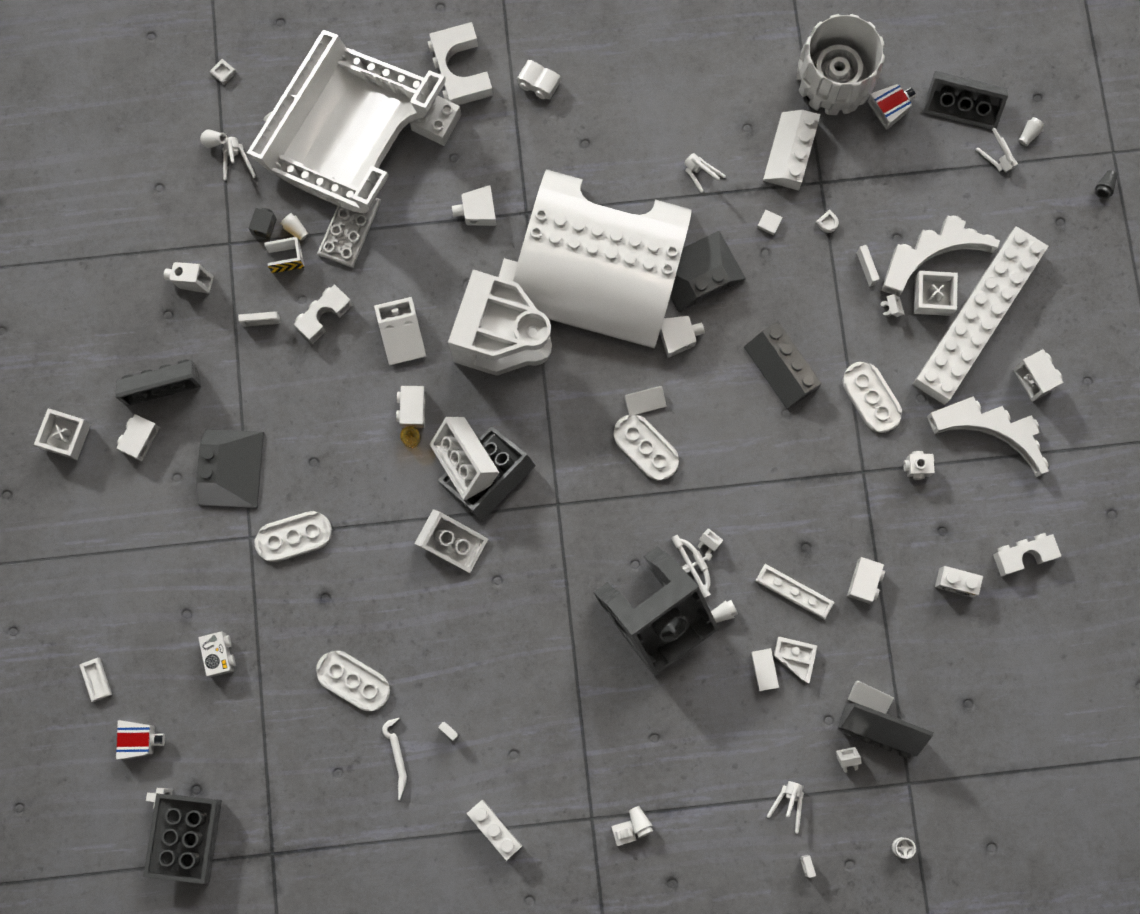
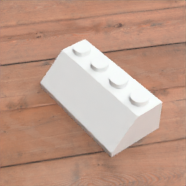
M806 110L782 112L763 181L799 191L821 114Z
M446 417L429 445L462 499L467 500L491 486L499 471L465 417Z

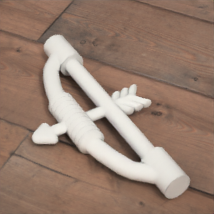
M678 535L673 536L671 539L686 562L681 567L686 573L691 571L703 597H708L711 595L709 593L710 575L705 560L710 561L712 554L706 553L705 557H702L700 551L690 542L680 539ZM683 544L692 551L696 562L691 563L683 548ZM696 565L704 573L706 582L704 585L694 568Z

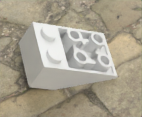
M412 297L375 305V312L389 366L426 357Z

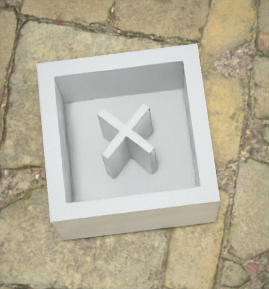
M437 96L425 117L410 122L411 130L445 146L461 117L460 106Z
M919 271L914 280V314L952 316L957 310L958 273Z
M1044 349L1023 359L1013 369L1032 402L1052 392L1063 383L1061 373L1055 369L1051 356Z
M48 408L34 445L40 449L78 460L91 424L84 419Z

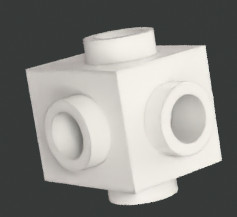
M923 451L912 452L903 463L904 471H907V477H913L914 480H922L925 477L932 476L935 473L934 455L924 454Z

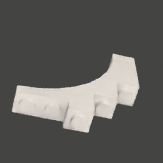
M947 216L939 235L932 230H923L921 232L915 249H912L907 244L897 245L881 291L900 296L912 273L931 258L949 251L961 249L994 253L998 248L1000 240L995 239L992 235L979 234L974 229H965L966 221L961 220L958 216Z
M973 396L931 412L927 416L934 434L961 429L987 433L1008 443L1018 451L1029 464L1036 477L1044 475L1049 471L1048 462L1041 455L1040 444L1034 439L1040 433V427L1032 415L1010 423V415L1007 410H1004L1003 406L981 414L980 403L975 401Z

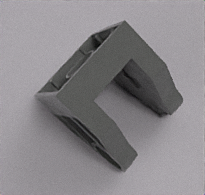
M658 546L643 557L650 565V570L662 584L663 588L633 609L623 595L608 582L593 592L603 609L654 676L719 630L699 586L671 555L662 551Z

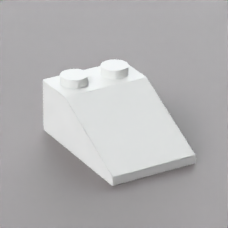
M433 509L414 544L471 573L488 538Z

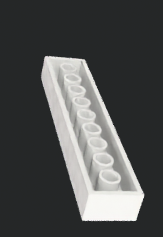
M1017 226L1011 231L912 385L944 405L952 398L1047 250L1048 245Z

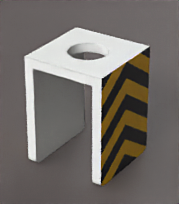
M297 237L264 243L268 253L296 248L297 258L268 263L272 273L305 268L301 244Z

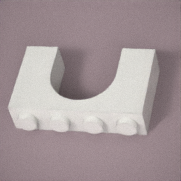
M472 22L429 34L431 41L427 42L430 52L435 54V57L432 58L435 69L439 68L440 75L446 78L445 90L442 91L444 99L456 105H462L493 96L487 72L468 77H459L451 73L447 67L449 59L454 54L478 47Z

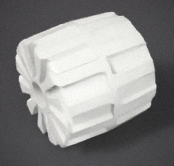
M836 14L823 22H819L813 28L802 48L796 80H801L799 92L802 98L805 96L809 97L810 107L816 111L820 107L825 108V114L837 115L839 110H842L844 114H848L867 101L879 81L885 60L883 38L879 36L871 22H866L853 14Z

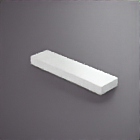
M764 564L755 582L824 620L834 604L832 600L767 564Z

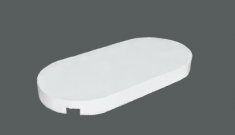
M856 362L849 366L843 376V387L865 424L871 430L879 433L893 430L900 422L902 409L879 370L874 365L864 362Z
M626 415L619 419L613 433L616 445L647 477L657 481L672 477L679 463L678 453L674 447L642 416Z
M309 511L264 525L255 538V549L263 559L269 562H280L323 548L330 541L332 526L330 521L321 513Z
M332 651L324 654L318 661L316 673L321 685L359 709L375 711L383 707L388 701L390 686L386 678L349 654L342 651Z

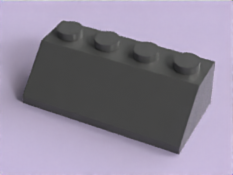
M935 71L929 87L924 113L988 129H997L1008 98V90L1004 87Z
M778 321L763 330L744 346L786 409L818 390L822 383Z
M181 360L176 365H163L154 371L144 370L139 375L123 376L122 379L116 380L115 395L124 405L130 406L201 387L195 363L192 360Z

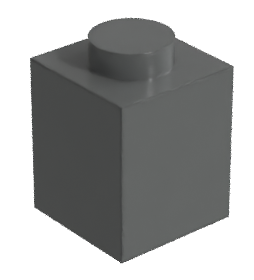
M255 208L248 229L252 235L270 240L277 218L273 211L268 208Z

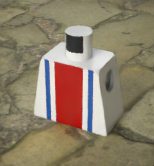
M896 84L872 93L867 102L887 130L909 112L912 106L910 100L916 97V93L912 88L903 91L900 85Z
M118 720L116 759L125 760L152 755L154 753V746H164L165 734H155L154 726Z

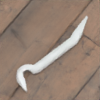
M400 718L388 720L383 725L382 732L391 742L399 775L398 800H401L407 774L398 737L395 733L390 734L388 732V728L400 720Z

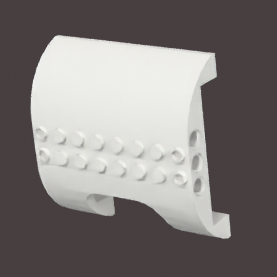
M323 30L247 154L276 176L307 193L354 212H368L389 177L387 172L379 169L380 164L401 130L408 123L426 116L444 86L446 78L432 71H428L425 78L348 49L338 35Z
M546 169L536 197L513 282L520 285L537 310L544 313L550 320L655 348L673 288L692 210L655 200L651 211L642 215L630 214L597 205L588 201L582 195L580 189L583 179Z

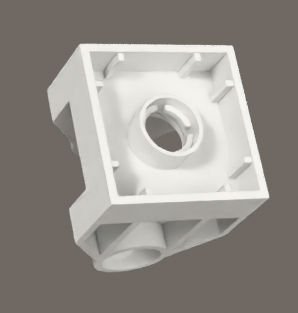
M473 270L448 340L453 362L496 376L527 365L537 366L543 364L548 360L552 351L550 338L551 324L547 316L537 310L518 283Z

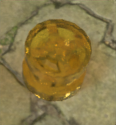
M413 426L403 428L400 433V438L406 447L414 448L421 441L418 430Z

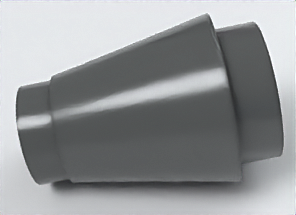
M1107 171L1096 185L1095 194L1099 198L1108 199L1113 195L1117 179L1115 171Z

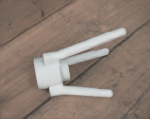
M993 128L992 131L1005 154L999 159L1000 163H997L980 148H976V151L991 162L999 172L1004 170L1007 173L1015 168L1018 163L1012 156L1004 138L1000 137L996 128Z
M228 137L227 142L223 144L224 148H222L224 181L227 180L228 156H230L231 163H234V156L238 155L239 152L252 177L256 178V174L243 150V145L238 143L236 137Z
M695 153L691 154L684 162V165L687 166L685 171L691 176L701 193L704 190L695 177L694 171L698 173L703 169L716 180H720L719 176L726 178L725 174L705 162Z
M788 781L787 786L783 785L781 793L767 814V818L772 816L785 794V798L790 799L786 817H790L794 801L798 800L795 833L798 834L804 786Z

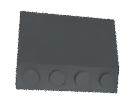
M492 426L479 438L480 443L499 471L491 486L471 498L463 500L447 472L438 480L481 521L536 466L528 454Z
M858 703L845 705L838 728L842 729V733L850 737H853L854 734L858 735L863 742L869 744L873 742L879 743L880 748L890 752L892 749L900 751L899 755L908 759L911 756H918L934 733Z
M156 793L143 877L200 884L209 883L222 800Z

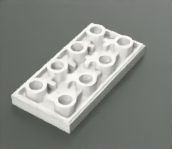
M376 198L368 212L365 213L354 212L337 206L317 254L353 268L380 206L381 199Z

